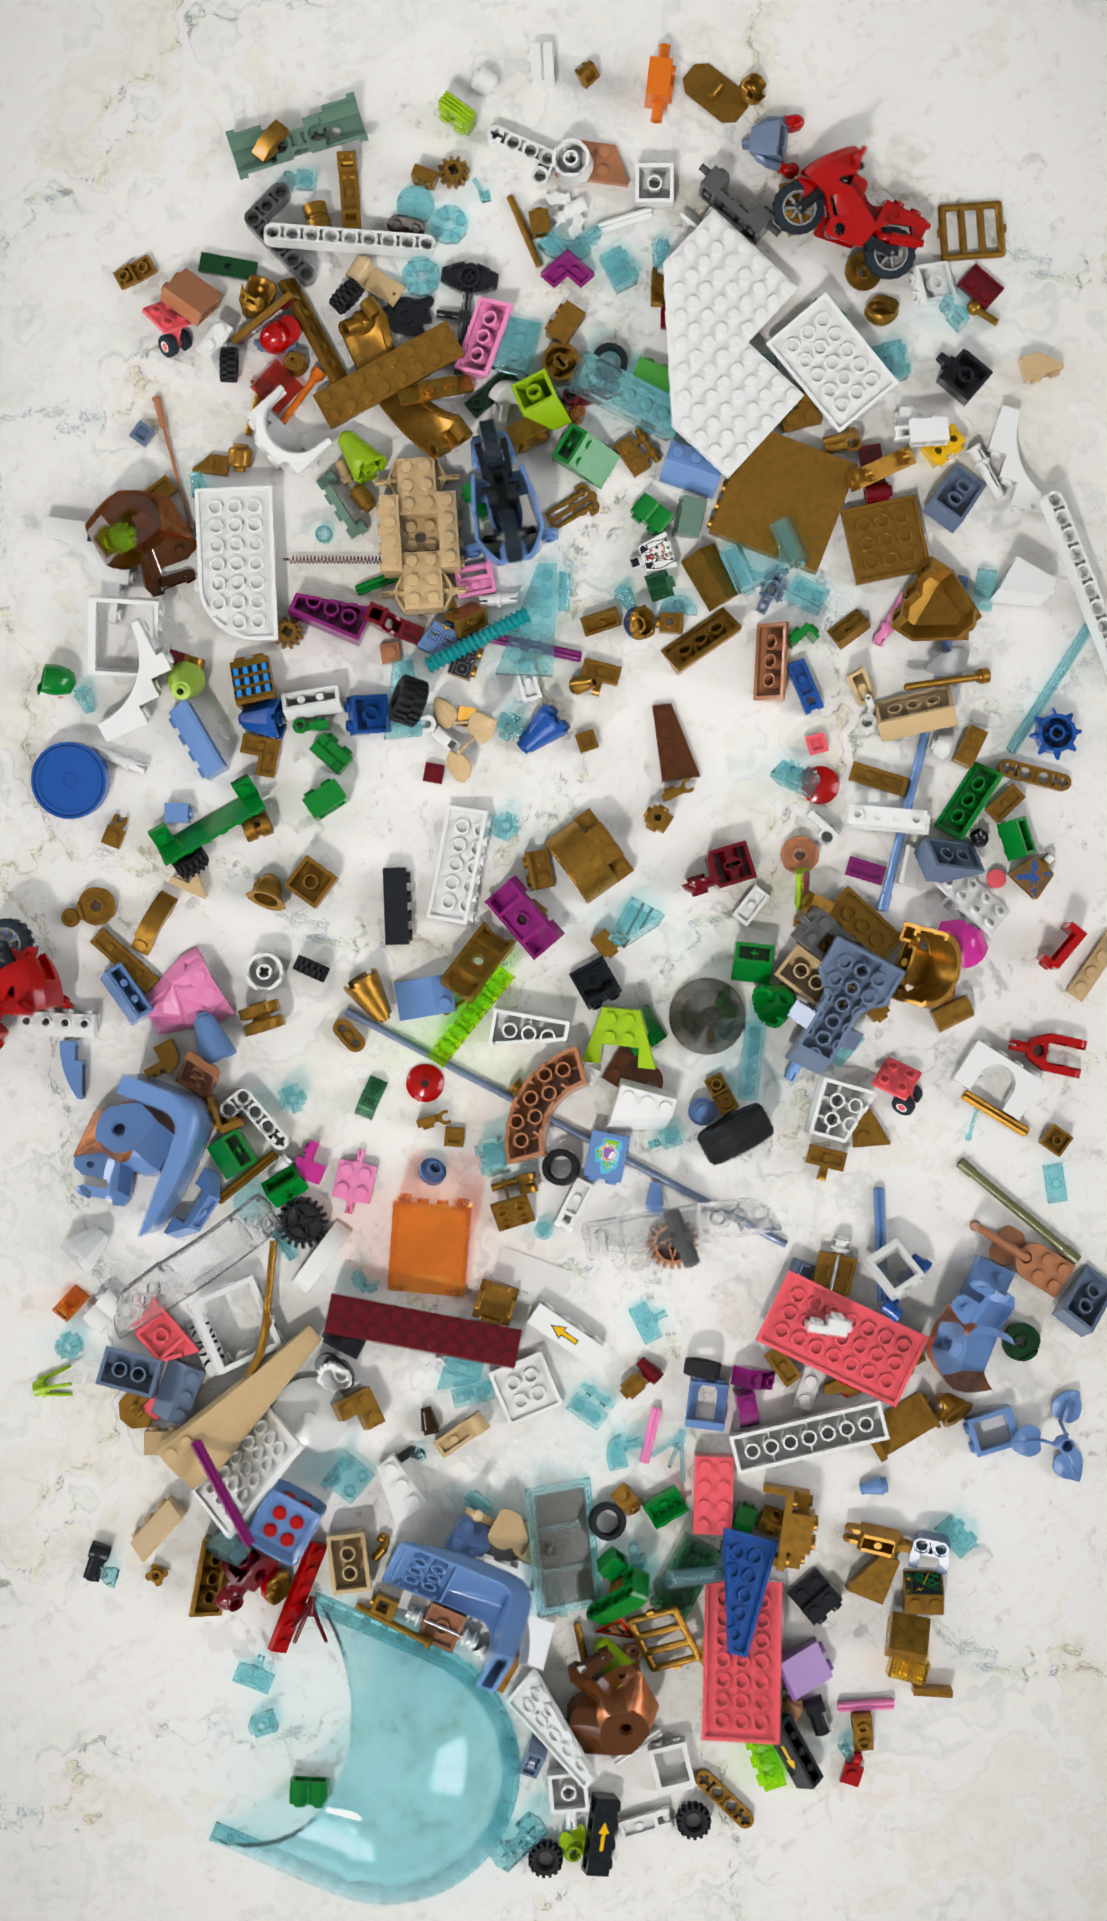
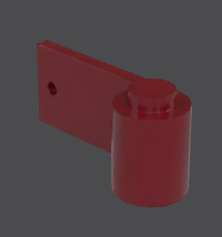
M881 443L861 446L858 450L860 467L882 457ZM885 478L863 488L866 504L890 500V496H893L892 486L888 485Z

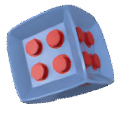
M279 1479L265 1496L248 1527L255 1540L252 1545L283 1563L295 1566L313 1537L321 1517L327 1510V1505L298 1486Z

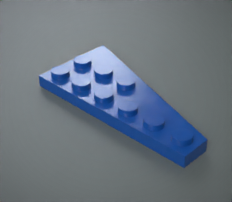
M723 1527L727 1652L747 1658L778 1542Z

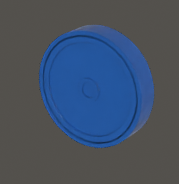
M62 742L48 747L36 759L31 773V786L36 800L48 813L63 819L82 818L95 812L106 800L110 789V773L103 757L92 747L80 742Z

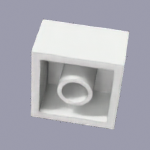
M635 163L636 208H674V163Z

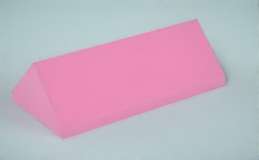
M479 296L461 347L466 356L456 361L455 370L477 380L488 378L512 312L513 304Z

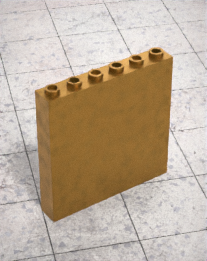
M771 431L730 476L729 481H724L720 491L724 494L721 500L717 499L714 510L717 512L715 517H710L707 528H710L708 534L815 575L849 490L845 474L857 469L858 464Z

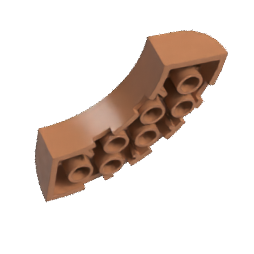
M578 1046L564 1050L548 1061L543 1062L522 1084L521 1089L511 1104L505 1126L504 1145L507 1164H517L548 1156L547 1131L554 1112L568 1096L579 1089L590 1086Z

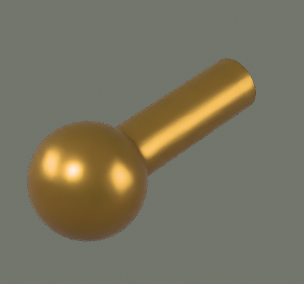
M971 300L968 302L966 309L970 315H979L994 326L998 324L999 319L984 310L978 301Z

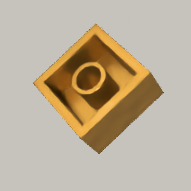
M414 164L411 172L412 183L416 186H423L429 191L435 190L438 182V172Z
M1052 1123L1038 1143L1057 1157H1060L1073 1140V1137Z

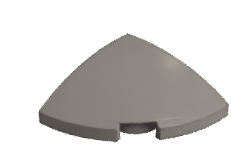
M960 646L950 647L949 649L952 651L938 652L923 668L939 678L960 676L965 670L970 651Z

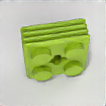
M445 90L443 96L438 100L439 119L445 124L450 123L453 125L454 130L459 135L463 136L465 134L469 136V133H472V130L476 127V111L451 92Z

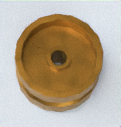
M278 999L261 1001L238 1011L241 1021L253 1019L252 1023L246 1024L243 1027L245 1037L286 1025L283 1015L271 1016L270 1014L280 1010L281 1006Z

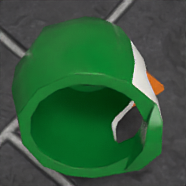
M45 664L36 692L38 695L55 696L58 698L67 696L76 685L75 674L64 666Z

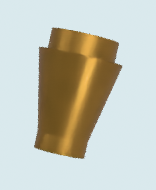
M574 676L569 681V689L571 693L580 695L598 686V680L595 676Z

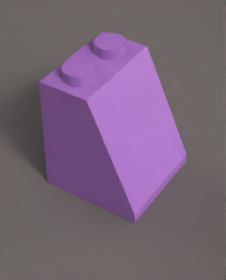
M812 1637L782 1651V1679L793 1701L833 1677L831 1672L834 1669L829 1658L825 1659L823 1653L826 1650L822 1641L817 1642L816 1637Z

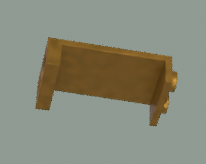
M918 1391L898 1403L896 1407L893 1406L883 1412L890 1439L871 1443L881 1462L889 1459L887 1455L932 1428L937 1427L939 1429L941 1427L939 1423L941 1421L940 1416L936 1410L932 1412L929 1407L931 1401L926 1393L922 1395Z

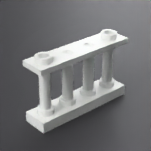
M850 804L848 824H852V829L929 836L931 816H928V811Z

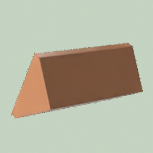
M787 621L757 624L754 701L783 702L785 700L789 622Z

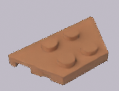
M580 140L587 146L594 162L593 171L586 182L628 187V179L616 145Z

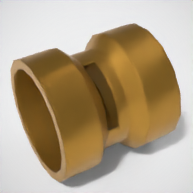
M536 1172L517 1175V1179L520 1182V1194L539 1191L538 1185L535 1183L537 1178Z

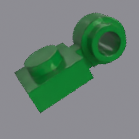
M297 718L294 720L292 727L296 733L304 734L308 731L330 730V722L325 720V718H314L313 722L307 723L305 719ZM299 723H303L302 729L297 728Z

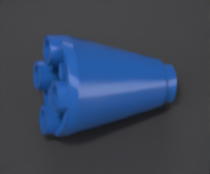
M543 704L520 736L517 745L525 754L533 752L565 736L569 732L568 730L571 726L565 719L561 720L557 715L559 713L552 704L550 706Z

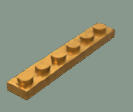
M295 277L281 280L277 285L282 294L284 295L287 291L296 293L299 298L290 306V309L331 384L347 376V373Z

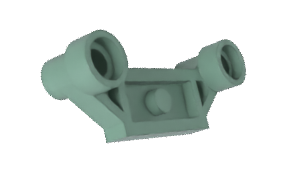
M330 469L325 472V475L316 480L321 490L326 491L327 494L324 496L330 505L333 504L337 509L334 513L339 521L343 520L347 525L346 531L350 538L353 539L360 534L363 535L368 532L369 529L362 518L354 522L333 486L339 483V480L333 470Z

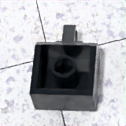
M962 349L956 358L954 356L948 357L941 352L935 359L942 366L940 370L943 372L938 377L936 383L964 407L993 373L966 349ZM964 375L967 376L966 379H962L961 377Z

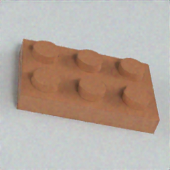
M189 1051L184 1057L176 1081L207 1100L208 1097L212 1096L222 1072L214 1064L204 1061L200 1055Z

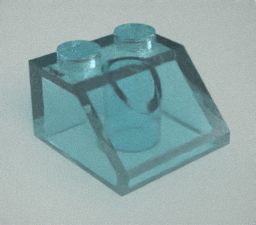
M783 759L769 775L778 785L810 799L821 779L817 774V770L808 766L806 769L800 767V763L792 759L790 761Z

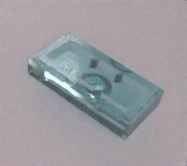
M1063 1163L1042 1165L1048 1204L1068 1201Z

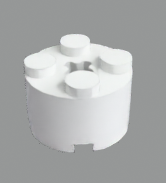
M574 138L566 139L552 153V164L563 182L574 185L588 181L593 171L594 162L587 146L583 142Z
M271 953L255 954L248 960L245 968L247 982L251 987L260 991H271L278 988L283 983L286 975L283 961ZM262 968H269L268 976L261 975L263 973Z

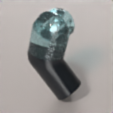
M409 1446L397 1454V1457L401 1463L408 1458L417 1459L419 1462H422L426 1459V1453L420 1447Z

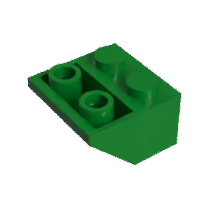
M736 941L734 944L731 980L769 984L775 946Z
M240 1127L207 1147L226 1180L260 1160Z

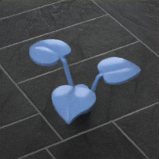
M1068 1390L1057 1395L1052 1401L1051 1414L1059 1418L1058 1423L1063 1431V1435H1058L1054 1441L1040 1439V1430L1034 1425L1027 1424L1020 1427L1010 1441L1014 1451L1027 1457L1035 1456L1041 1451V1442L1055 1446L1060 1450L1061 1454H1057L1053 1459L1052 1466L1054 1472L1059 1477L1080 1482L1082 1476V1456L1075 1448L1074 1441L1068 1438L1069 1433H1067L1062 1420L1066 1423H1072L1079 1418L1082 1409L1080 1392Z

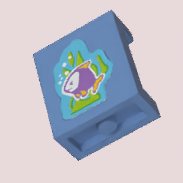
M592 1129L583 1175L587 1176L586 1179L591 1181H597L598 1178L604 1179L606 1184L616 1185L617 1182L621 1183L630 1136Z

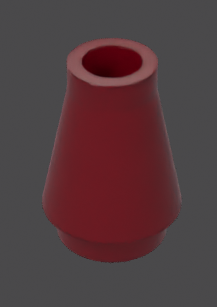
M645 1357L636 1364L647 1381L653 1385L664 1375L660 1367Z

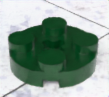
M1016 1322L1004 1330L1005 1333L1011 1336L1015 1344L1013 1345L1001 1339L1002 1349L1008 1357L1017 1361H1028L1037 1355L1041 1339L1034 1327L1025 1322ZM1018 1337L1025 1338L1024 1346L1016 1345Z

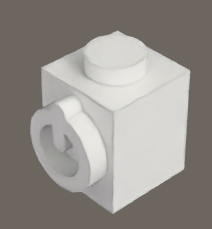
M903 405V407L899 408L898 412H894L893 424H896V426L908 425L909 419L915 416H922V413H919V409H915L913 405Z

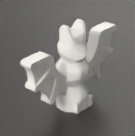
M557 190L552 194H545V199L549 206H564L562 211H558L549 218L550 220H555L556 224L554 227L565 223L567 219H573L571 226L567 229V234L574 242L578 235L583 234L582 225L586 222V218L581 216V213L588 209L584 199L580 196L572 201L569 192L567 194H560Z

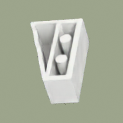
M395 1452L379 1462L377 1468L395 1525H397L425 1505L428 1497L405 1465L399 1461Z

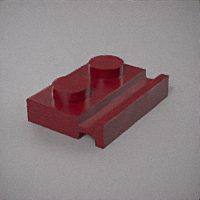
M977 264L957 284V287L969 298L978 301L984 310H987L1005 289Z

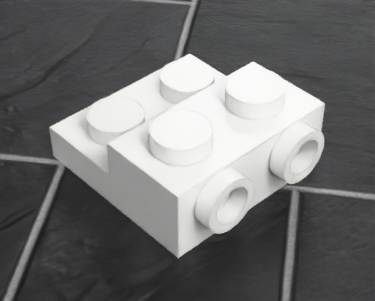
M947 260L915 265L908 270L907 283L912 286V301L917 304L918 308L932 306L937 302L957 298Z
M831 1312V1314H825L824 1321L822 1318L810 1316V1319H805L804 1327L808 1332L847 1337V1332H851L852 1321L849 1318H845L842 1313Z

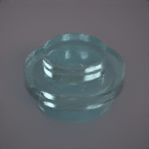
M540 1221L535 1225L534 1233L537 1238L547 1240L553 1234V1226L548 1221Z

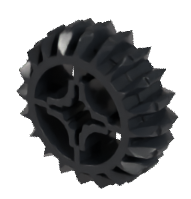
M301 1196L299 1199L300 1203H298L296 1198H293V1205L288 1201L285 1203L288 1209L285 1207L280 1209L285 1214L277 1215L279 1219H283L276 1223L278 1226H283V1228L278 1230V1233L285 1232V1235L281 1238L284 1240L289 1237L288 1245L295 1241L294 1248H297L299 1243H301L302 1249H305L306 1243L311 1248L313 1247L312 1240L316 1244L320 1242L317 1236L320 1238L325 1237L321 1230H328L323 1224H328L329 1220H323L322 1217L328 1214L327 1212L320 1213L324 1208L323 1205L319 1208L315 1207L318 1204L317 1200L312 1205L310 1204V1197L304 1202V1197ZM300 1207L312 1210L315 1215L306 1216ZM295 1209L296 1221L288 1225V1216ZM300 1217L302 1220H310L305 1224L306 1227L296 1225L300 1221ZM318 1220V1228L315 1234L311 1236L309 1225ZM299 1229L305 1238L295 1236L290 1230Z

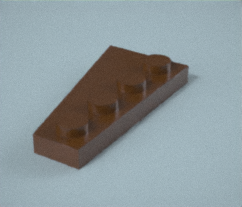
M672 704L652 706L662 782L700 777Z

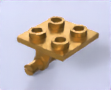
M516 1176L507 1180L503 1178L500 1182L490 1184L492 1192L504 1189L507 1198L490 1204L499 1232L536 1221L527 1193L512 1198L509 1196L508 1187L518 1184Z

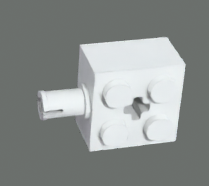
M564 1767L547 1769L551 1815L565 1813L566 1829L571 1830V1821L573 1823V1830L577 1829L576 1812L590 1811L588 1788L584 1790Z

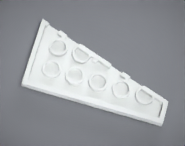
M534 1668L508 1698L506 1703L577 1783L586 1790L598 1776L539 1673Z

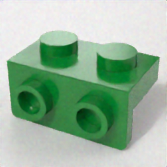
M807 622L801 628L797 626L788 636V646L792 649L805 636L814 644L820 637L818 634L819 630L812 623L809 625Z
M675 1484L641 1503L656 1530L666 1526L669 1522L689 1511L684 1498Z

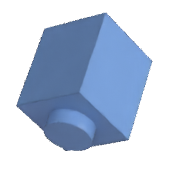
M164 803L165 823H191V819L194 817L193 807H190L189 803Z

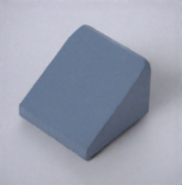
M794 1257L789 1270L810 1280L816 1266Z

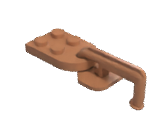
M973 1220L969 1224L972 1231H977L993 1241L989 1247V1256L993 1260L1004 1266L1014 1264L1015 1271L1020 1277L1054 1298L1057 1297L1075 1268L1074 1264L1047 1247L1036 1242L1026 1243L1024 1234L1013 1226H1004L996 1234L977 1220Z

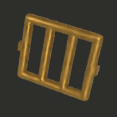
M1001 201L941 204L937 207L939 225L937 238H940L942 261L1002 258L1006 255L1004 237L1006 224H1003ZM983 209H995L998 250L986 251ZM976 210L979 251L967 252L964 211ZM957 211L960 253H948L945 212Z
M673 1605L658 1610L651 1608L646 1613L626 1619L629 1629L652 1672L673 1667L676 1670L682 1668V1665L702 1660V1653L678 1606ZM673 1614L677 1623L640 1632L636 1626L637 1623ZM681 1630L685 1637L684 1639L650 1648L647 1647L644 1639ZM689 1646L693 1653L657 1664L652 1655Z

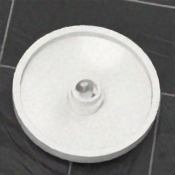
M313 1376L301 1377L287 1384L273 1405L275 1413L304 1446L300 1452L302 1454H318L331 1449L341 1440L349 1423V1419L344 1422L338 1421L330 1405L344 1397V1394L339 1391L333 1393L331 1390H325L321 1384L316 1382L317 1377Z

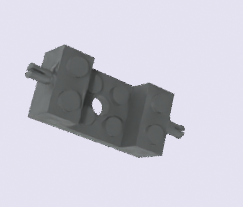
M704 163L699 167V170L706 177L700 182L698 195L710 206L714 205L743 228L741 232L754 244H757L768 230L776 237L780 235L782 230L773 224L774 215L768 206H762L759 203L748 214V210L743 205H738L733 201V197L726 192L730 177L725 169L718 168L715 165L711 170Z
M815 905L806 916L802 912L799 913L800 916H796L800 924L790 936L821 962L826 953L820 951L816 946L827 932L846 936L855 944L871 951L838 925L836 920L827 912ZM863 966L857 968V973L865 971Z

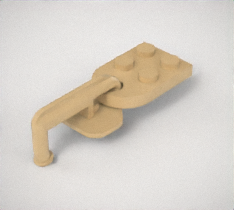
M471 1507L465 1509V1514L473 1518L474 1521H479L491 1527L488 1532V1541L491 1545L501 1550L511 1549L513 1554L521 1560L555 1575L571 1541L570 1539L536 1522H523L521 1515L510 1509L500 1510L495 1519L483 1514L480 1510H475Z

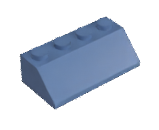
M188 700L181 701L169 712L171 718L168 720L174 729L178 728L180 732L178 737L183 745L187 744L190 751L188 754L192 761H197L200 766L197 770L201 777H206L210 781L229 770L192 704Z

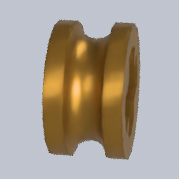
M520 1078L508 1089V1091L513 1092L514 1097L518 1094L523 1084Z

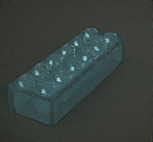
M589 351L581 354L566 386L568 391L664 441H669L673 438L676 431L671 427V407L668 393Z

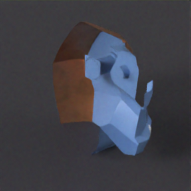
M136 1100L114 1104L94 1111L73 1155V1165L82 1175L107 1180L108 1187L104 1189L84 1184L77 1185L78 1194L88 1199L90 1197L106 1199L114 1206L125 1207L132 1199L134 1172L144 1176L161 1174L159 1170L175 1135L176 1127L170 1115L161 1109Z
M975 1279L969 1284L973 1289L985 1296L983 1301L978 1303L965 1294L957 1295L951 1304H947L945 1311L935 1322L926 1348L930 1362L946 1384L953 1390L965 1393L993 1390L987 1382L984 1371L998 1337L1015 1345L1011 1336L1000 1330L1014 1309L1015 1298L1006 1291L991 1288L990 1283Z

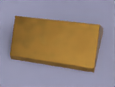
M714 543L698 549L681 562L709 612L743 593Z

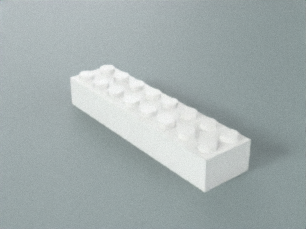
M877 1398L729 1434L738 1475L890 1439L881 1402Z

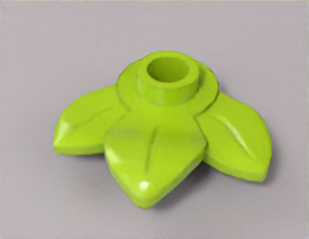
M578 1824L577 1829L573 1830L572 1828L570 1833L562 1831L560 1834L559 1844L563 1848L565 1859L569 1862H576L583 1855L586 1830L583 1824Z

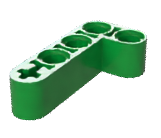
M632 1565L628 1566L624 1572L623 1586L592 1602L587 1609L586 1617L605 1626L645 1605L649 1594V1573Z

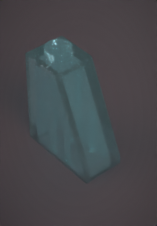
M631 896L608 939L615 945L626 948L658 927L665 914Z

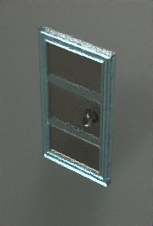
M585 1477L526 1488L525 1499L537 1617L541 1618L588 1608L592 1602L602 1598L600 1575L596 1561L598 1559L596 1535L591 1532L588 1526L589 1513L593 1508L590 1478Z

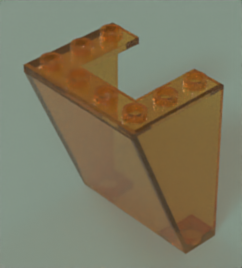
M400 1193L399 1196H396L393 1200L387 1290L465 1296L473 1203H470L469 1199L458 1198L453 1204H448V1200H437V1203L429 1202L427 1198H417L416 1201V1198L412 1197V1194Z

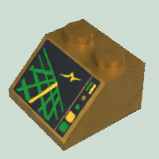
M903 1570L902 1609L905 1614L944 1615V1588L941 1573L926 1570Z

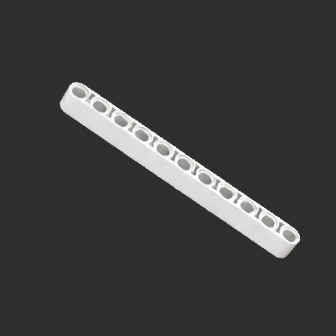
M1052 491L1041 497L1040 505L1107 675V607L1065 499L1061 492ZM1050 497L1053 498L1054 505L1051 504ZM1057 515L1060 516L1061 523L1057 521ZM1064 533L1067 534L1068 541L1064 539ZM1071 551L1074 552L1075 559L1071 557ZM1078 569L1081 570L1082 577L1078 575ZM1085 587L1088 588L1089 595L1085 593ZM1092 605L1096 607L1095 613L1092 611ZM1099 623L1103 625L1102 631L1099 629Z

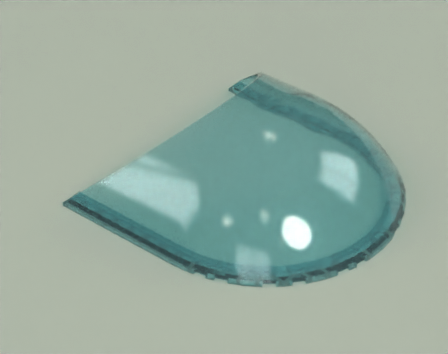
M316 1591L314 1596L316 1597V1610L319 1616L328 1619L343 1656L351 1696L352 1720L350 1743L340 1779L321 1810L306 1824L292 1833L277 1839L261 1841L216 1821L209 1841L350 1901L373 1905H400L436 1896L451 1889L477 1870L494 1851L510 1823L517 1801L520 1773L518 1772L520 1768V1754L511 1718L497 1692L493 1693L476 1686L480 1673L456 1653H450L434 1645H431L429 1650H426L423 1644L356 1610V1608Z

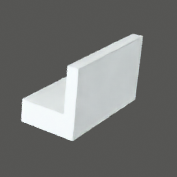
M910 845L903 846L896 884L915 888L920 866L914 854L916 848L910 847Z

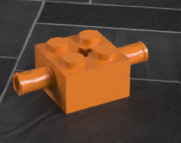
M666 43L659 44L658 57L650 56L644 108L652 109L650 122L656 124L662 123L663 110H667L668 104H672L676 66L672 65L673 58H669L671 45Z

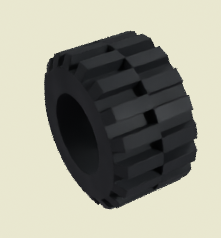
M404 674L397 682L390 700L389 720L411 728L419 722L426 707L429 695L428 682Z

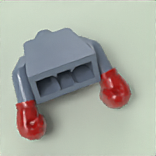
M798 114L784 115L783 117L768 116L758 125L751 128L750 138L742 139V149L749 150L755 161L765 168L776 171L786 179H794L799 174V166L792 162L784 163L787 132L794 133L800 131L804 126L803 117Z

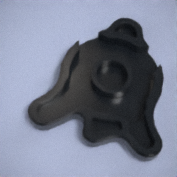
M427 295L422 299L400 297L394 307L388 305L382 307L388 317L389 326L393 332L402 336L417 337L426 332L423 325L432 322L429 310L435 301L431 295Z

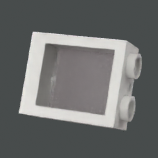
M897 1238L865 1258L864 1266L891 1301L897 1298L898 1300L902 1299L908 1294L907 1291L912 1288L917 1289L923 1284L925 1273Z
M672 1736L666 1741L655 1740L647 1746L659 1796L696 1787L685 1736Z

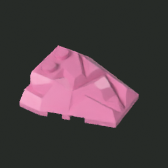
M197 947L181 955L145 996L153 1008L148 1017L159 1035L194 1028V1019L197 1018L196 1014L207 1011L208 1014L212 1013L218 1023L236 1013L227 997L219 989Z

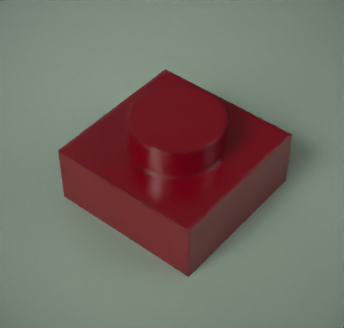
M426 762L423 781L442 785L445 765Z

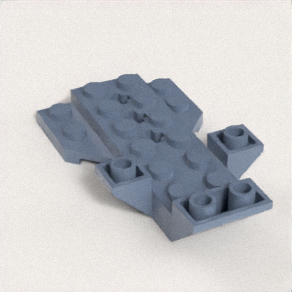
M836 935L818 967L824 993L816 1007L813 1008L796 998L787 1014L788 1017L800 1024L803 1029L797 1040L793 1041L785 1058L818 1075L831 1064L840 1047L853 1051L856 1049L864 1035L862 1032L852 1028L860 1013L867 1012V1010L886 1006L906 973L903 969L887 962L886 959ZM863 966L865 971L857 973V968ZM852 982H853V984L855 985V988H850V989L848 990V986H847V985H848V984H852ZM844 999L846 1004H841L839 1007L838 1001H842Z

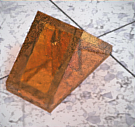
M75 1284L52 1311L67 1323L77 1314L90 1296Z

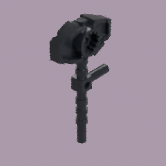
M465 261L442 267L440 280L442 284L460 294L463 293L462 310L459 312L437 310L436 317L458 320L460 323L458 342L461 347L467 333L468 324L471 321L472 294L474 293L477 296L496 291L499 274L479 263L475 265L473 262L465 264ZM454 369V374H455V375H461V374H462V372L457 371V370Z

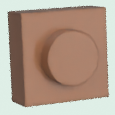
M399 642L380 645L383 665L402 662Z

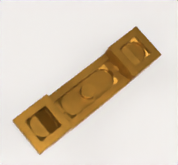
M356 150L338 151L336 153L342 228L362 229Z

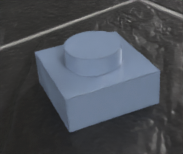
M139 420L129 436L146 448L157 432Z

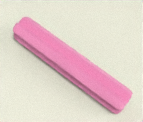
M652 1406L639 1458L642 1463L649 1464L662 1412L659 1407Z
M893 1698L837 1702V1709L840 1713L894 1709L895 1706Z

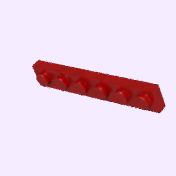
M310 1540L305 1549L267 1647L271 1652L286 1653L296 1629L295 1627L292 1630L290 1627L304 1609L327 1549V1544L324 1542Z

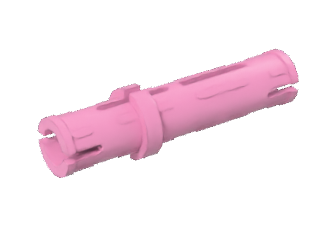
M900 592L888 615L880 623V628L872 639L875 645L882 647L889 634L894 631L890 627L891 614L894 608H899L904 599L901 596L904 592Z

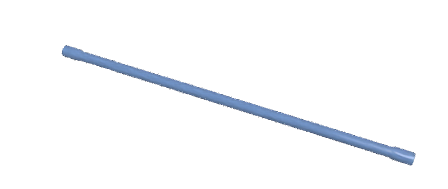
M958 575L960 582L966 590L969 577ZM943 641L941 652L950 651L951 649L949 648L952 646L953 641ZM931 732L920 733L902 809H912ZM896 833L877 910L885 912L889 910L892 889L906 836L904 833Z

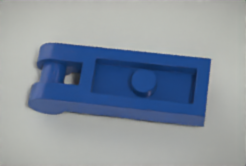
M804 658L788 664L787 671L805 715L812 713L811 711L815 709L820 710L824 708ZM813 696L814 702L808 704L807 698Z

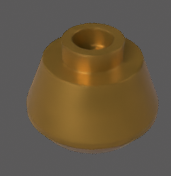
M299 351L289 352L282 362L285 373L291 377L302 376L306 373L309 365L307 357Z

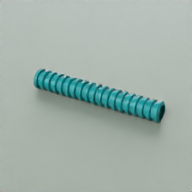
M521 607L520 611L515 610L516 613H510V616L506 615L504 619L500 618L499 622L494 621L493 625L489 624V627L486 628L485 626L483 630L479 629L477 633L473 632L472 636L468 635V638H462V641L458 640L456 644L452 643L451 647L446 646L445 650L441 649V652H435V655L431 654L430 658L425 657L424 661L428 669L434 673V670H440V667L444 668L445 664L450 665L451 661L455 662V659H461L463 655L464 657L467 656L468 652L471 654L472 650L476 651L478 647L482 648V645H488V642L492 643L493 639L498 640L499 636L503 637L505 633L509 634V631H515L514 628L517 627L519 629L520 625L524 626L526 622L530 623L531 619L524 607Z

